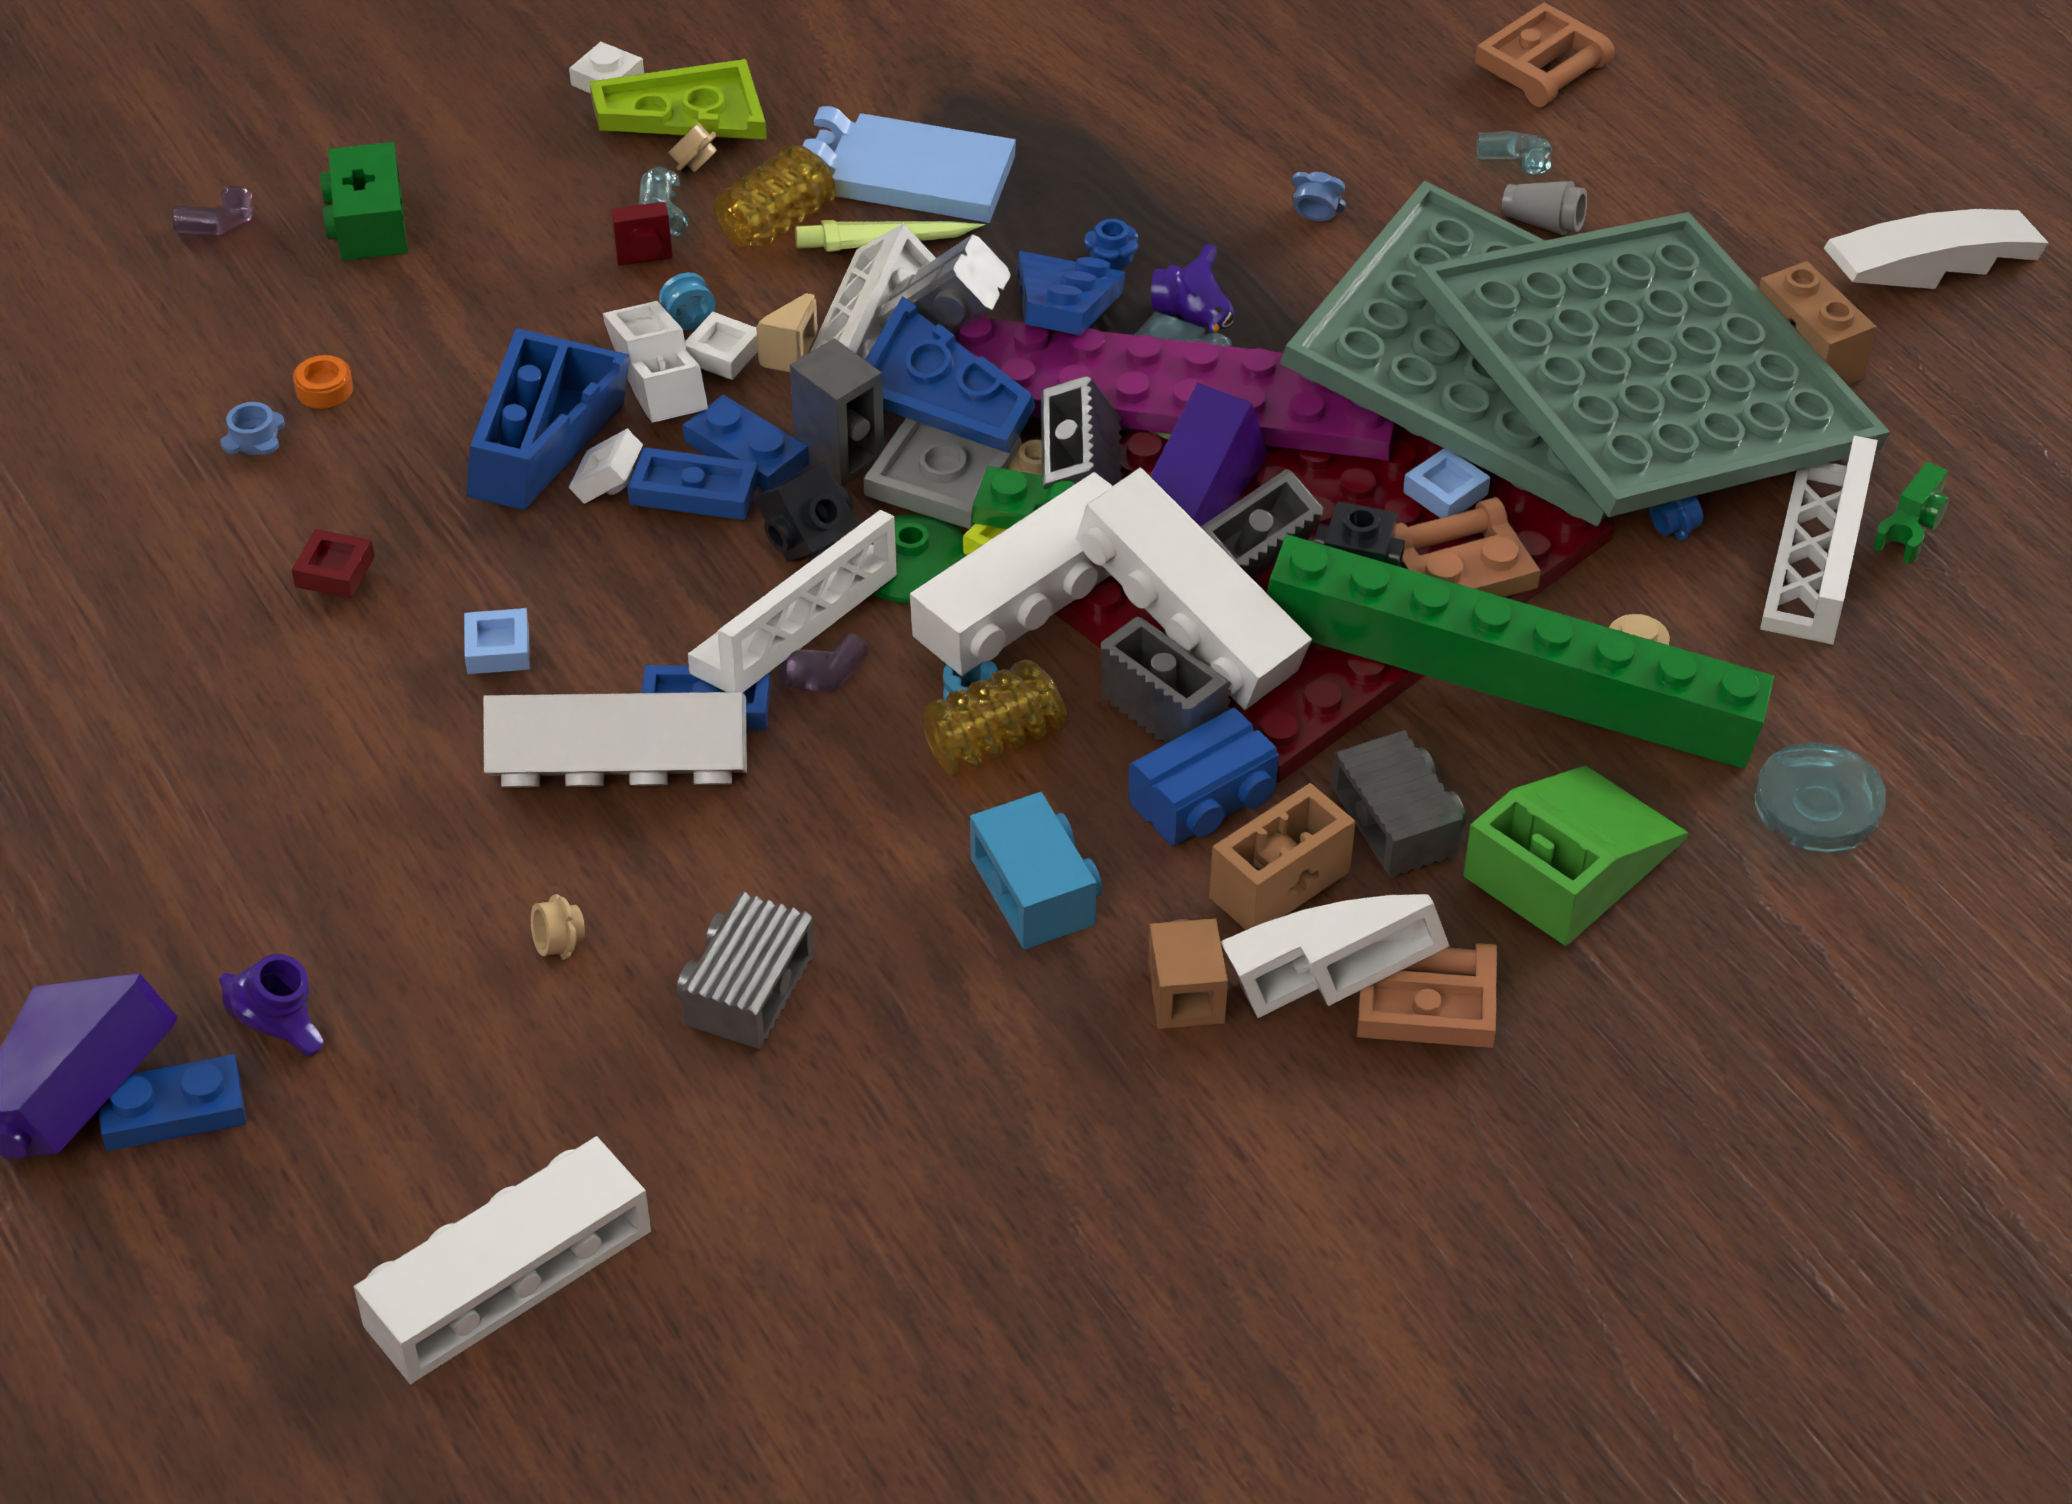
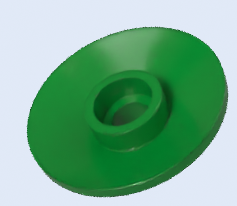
M905 514L894 516L897 575L875 591L873 595L892 602L910 604L911 592L967 556L963 553V534L950 523L927 515Z

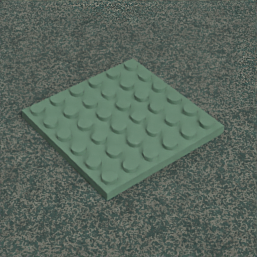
M1424 180L1288 342L1280 364L1299 373L1305 379L1319 383L1352 400L1357 406L1369 409L1404 427L1410 433L1422 436L1459 455L1469 463L1476 464L1509 481L1515 487L1529 491L1562 508L1569 515L1581 518L1598 527L1606 515L1605 512L1413 284L1420 265L1545 240Z
M1689 212L1420 265L1413 282L1415 287L1608 517L1848 458L1854 436L1878 440L1876 450H1880L1890 434L1885 425Z

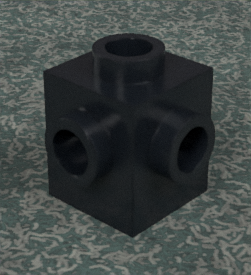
M825 462L801 470L753 498L765 520L764 529L768 540L776 550L783 553L787 562L807 555L813 560L839 541L841 536L859 526L852 514L853 505L850 496L839 483L835 482Z
M1339 501L1336 503L1330 525L1320 523L1314 541L1315 543L1401 567L1405 549V540L1395 538L1398 513Z

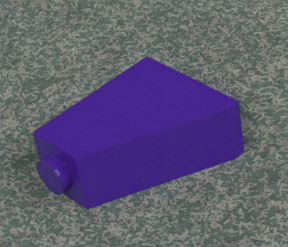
M1197 383L1150 475L1200 527L1236 502L1268 455L1252 402Z
M140 973L33 987L0 1048V1155L5 1159L59 1154L173 1028L178 1017Z

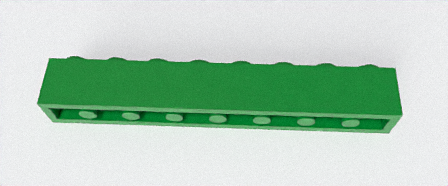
M1288 534L1285 535L1267 590V594L1312 638L1311 642L1742 769L1746 768L1763 726L1775 677L1767 673Z

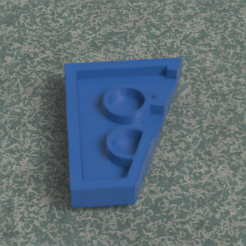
M1019 251L1016 273L1017 278H1020L1019 291L1023 293L1022 309L1026 325L1082 335L1123 293L1125 271L1110 269V263L1103 259L1081 257L1074 262Z
M904 296L899 300L865 361L882 372L883 410L1009 454L1035 409L1033 395L983 356L976 357L956 342L954 334L941 324L935 326L920 315L917 306Z

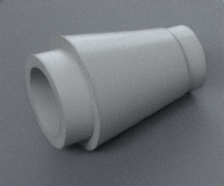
M1573 181L1519 185L1508 184L1502 200V214L1504 217H1510L1565 236L1568 231L1579 232L1581 230L1587 210V191L1585 188L1575 187Z

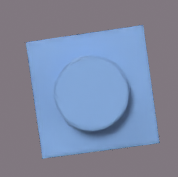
M1443 448L1405 474L1403 492L1438 517L1443 518L1462 513L1487 496L1490 476L1459 455Z
M526 608L464 613V644L467 674L530 670L529 623Z

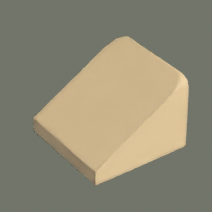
M805 293L759 321L756 331L758 359L761 366L790 372V364L810 352L818 335L817 307L814 294Z

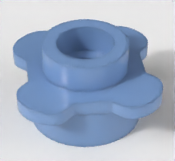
M1297 172L1293 175L1291 183L1296 187V192L1292 198L1293 207L1299 215L1312 221L1322 222L1328 221L1336 213L1344 211L1346 202L1341 199V194L1344 193L1345 184L1340 179L1323 172H1312L1309 174Z
M260 402L239 404L232 408L226 416L228 434L221 439V447L229 454H236L240 451L247 455L271 454L279 448V441L276 437L278 430L285 426L284 417Z

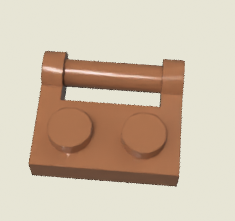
M1543 2L1477 45L1475 63L1494 73L1499 78L1522 89L1528 101L1534 106L1544 107L1557 97L1558 90L1591 68L1600 69L1612 61L1615 56V49L1610 39L1602 33ZM1573 48L1579 51L1546 73L1541 70L1542 67L1569 49Z
M1496 497L1476 503L1475 509L1410 527H1407L1402 522L1396 524L1395 538L1405 540L1402 568L1501 597L1538 588L1540 569L1508 523L1505 508ZM1477 533H1482L1485 537L1420 556L1416 551Z
M1476 943L1475 950L1445 948L1360 990L1357 1037L1493 1048L1496 1033L1497 945Z

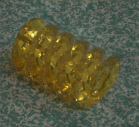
M790 145L781 150L777 156H773L765 161L762 166L750 171L747 177H742L734 182L731 187L719 192L713 202L714 214L720 228L735 246L745 249L750 247L752 242L756 245L766 246L773 242L775 235L780 236L787 232L790 224L796 225L804 220L805 214L810 215L819 209L820 204H826L833 200L836 193L835 182L823 161L810 149L804 146Z
M1025 659L1014 663L1010 671L1003 669L994 672L988 681L981 679L972 682L967 691L960 689L949 693L945 701L938 699L929 702L924 709L923 725L926 739L937 761L947 773L955 777L958 774L959 766L957 758L960 757L970 770H976L981 768L982 765L980 747L992 760L1000 759L1004 753L1002 737L1013 750H1019L1025 744L1023 727L1033 739L1040 740L1047 733L1045 719L1053 728L1061 730L1067 726L1068 717L1063 699L1052 678L1036 663Z

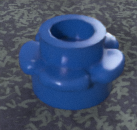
M1106 219L1098 223L1094 227V231L1087 232L1084 243L1086 248L1090 250V257L1109 262L1110 269H1120L1132 262L1134 253L1138 249V233L1134 228L1121 220Z
M1696 496L1649 507V516L1656 530L1663 536L1673 533L1680 541L1688 539V533L1699 527L1703 522L1702 508Z

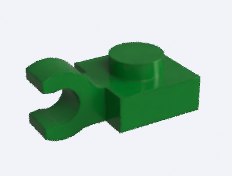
M1926 462L1901 494L1895 512L1880 522L1873 546L1875 550L1880 552L1887 543L1896 541L1906 545L1902 562L1911 564L1917 560L1924 539V531L1926 528L1934 531L1941 523L1947 511L1950 499L1942 494L1948 470L1930 462Z
M987 466L972 505V523L1008 529L1075 485L1076 482L1058 481L1050 487L1042 489V475Z

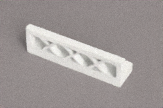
M904 223L856 250L810 352L835 338L864 360L866 359L883 330L877 317L884 305L889 302L888 299L896 285L910 275H916L919 269L936 259Z
M1854 436L1847 466L1828 462L1796 471L1760 630L1834 644L1878 440ZM1807 480L1842 486V490L1820 498L1806 482ZM1817 517L1830 531L1812 538L1799 524ZM1809 557L1821 571L1802 578L1790 564ZM1800 598L1814 613V618L1777 611L1779 605Z
M879 510L721 627L718 632L688 653L689 674L725 692L743 693L897 575L894 516Z

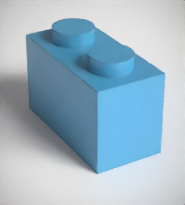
M1042 791L970 815V858L1023 950L1096 925V897L1102 895L1103 891L1099 872L1090 858L1082 859L1075 847L1074 835L1069 821L1063 813H1054Z

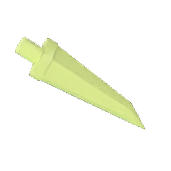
M823 220L821 225L796 226L795 239L797 249L824 247L826 252L840 251V249L862 247L903 223L920 241L955 238L986 224L955 221L836 222L835 220Z

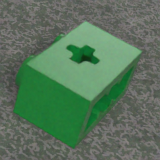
M394 142L328 149L330 171L320 172V182L324 205L331 206L322 207L327 240L338 239L341 261L408 253L401 182Z

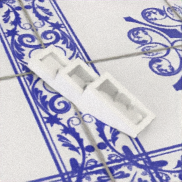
M1968 209L1927 213L1879 223L1829 239L1824 249L1852 282L1935 289L1946 271L1987 275L1997 257L2038 261L2049 242L2019 210Z

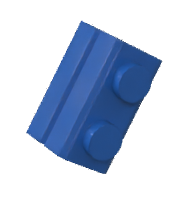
M1234 707L1130 763L1128 799L1131 806L1148 823L1152 822L1154 829L1171 846L1193 835L1205 837L1218 828L1223 818L1244 806L1249 809L1257 808L1270 798L1276 789L1279 754L1276 747L1259 730L1254 731L1252 724Z

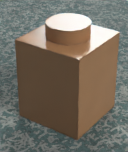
M1216 918L1201 920L1179 919L1171 922L1149 924L1148 971L1158 1029L1225 1023L1228 979Z

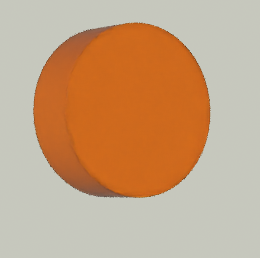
M331 355L314 356L301 362L293 372L296 396L302 404L308 407L318 409L331 408L346 401L353 392L350 367L347 362L339 357Z

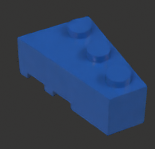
M516 328L470 444L466 496L525 510L623 407L630 355Z

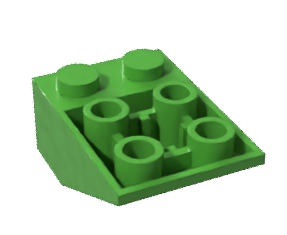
M1585 765L1510 790L1470 824L1463 876L1561 944L1567 946L1687 839L1688 832Z

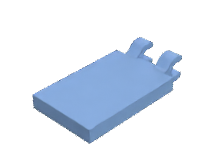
M822 106L819 107L814 118V125L826 127L831 131L820 130L816 139H806L799 152V158L812 160L817 164L805 162L800 173V181L810 185H832V196L990 223L1015 158L1016 139L862 113L859 114L855 123L850 121L837 108Z

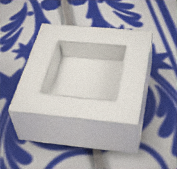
M600 41L569 68L571 86L591 93L589 81L644 74L643 58Z
M712 311L685 341L686 350L700 365V368L733 380L758 352L756 327Z
M627 428L586 451L569 489L584 504L606 492L609 495L620 492L631 480L634 472L632 467L643 444Z

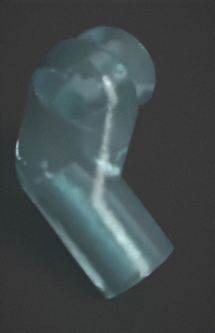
M1515 131L1477 132L1476 135L1477 160L1522 159V169L1530 174L1543 173L1550 168L1551 160L1549 154L1553 150L1549 141L1543 136Z
M662 166L653 167L641 178L638 205L665 201L669 214L670 234L673 237L678 236L685 231L689 223L688 214L670 201L677 194L671 189L672 185L680 186L679 178L674 171L667 170Z

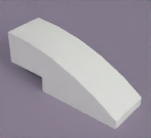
M658 301L603 313L605 326L615 351L630 355L627 380L642 409L652 423L708 410L700 365L686 350L683 329Z
M1428 894L1386 895L1345 900L1309 908L1261 923L1221 941L1237 981L1257 1018L1316 989H1319L1327 1005L1330 1006L1450 946L1435 905Z

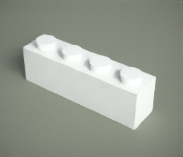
M1141 467L1086 504L1076 536L1086 556L1093 563L1102 565L1123 586L1129 600L1137 607L1145 608L1165 629L1170 639L1230 681L1231 685L1228 689L1231 693L1229 696L1244 710L1248 709L1299 670L1312 638Z
M1093 472L911 592L910 607L913 637L959 675L963 676L982 662L995 658L1004 647L1029 630H1035L1042 626L1051 615L1073 600L1081 599L1089 594L1094 586L1111 574L1102 565L1093 563L1086 556L1076 536L1086 504L1110 489L1112 485Z
M742 692L483 695L484 773L491 776H501V787H540V775H565V786L598 787L604 786V775L629 774L630 786L668 785V774L694 773V785L732 784V773H747L746 696Z
M597 1136L575 1150L564 1151L556 1156L546 1168L516 1186L502 1189L486 1205L456 1223L440 1227L426 1242L395 1261H388L377 1266L369 1273L366 1279L354 1285L363 1327L411 1385L650 1233L651 1226L646 1190Z

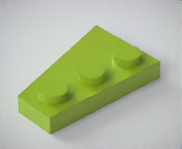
M746 59L589 81L591 100L599 131L686 135L694 126L700 123L709 134L714 131L716 137L767 140L766 122Z

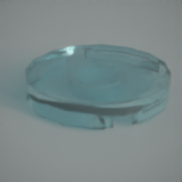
M1807 742L1789 745L1769 756L1759 771L1756 783L1755 806L1763 823L1774 833L1777 827L1782 833L1789 835V843L1807 850L1835 852L1855 848L1865 842L1869 833L1873 832L1874 829L1875 831L1882 822L1886 807V787L1878 771L1860 755L1838 745Z

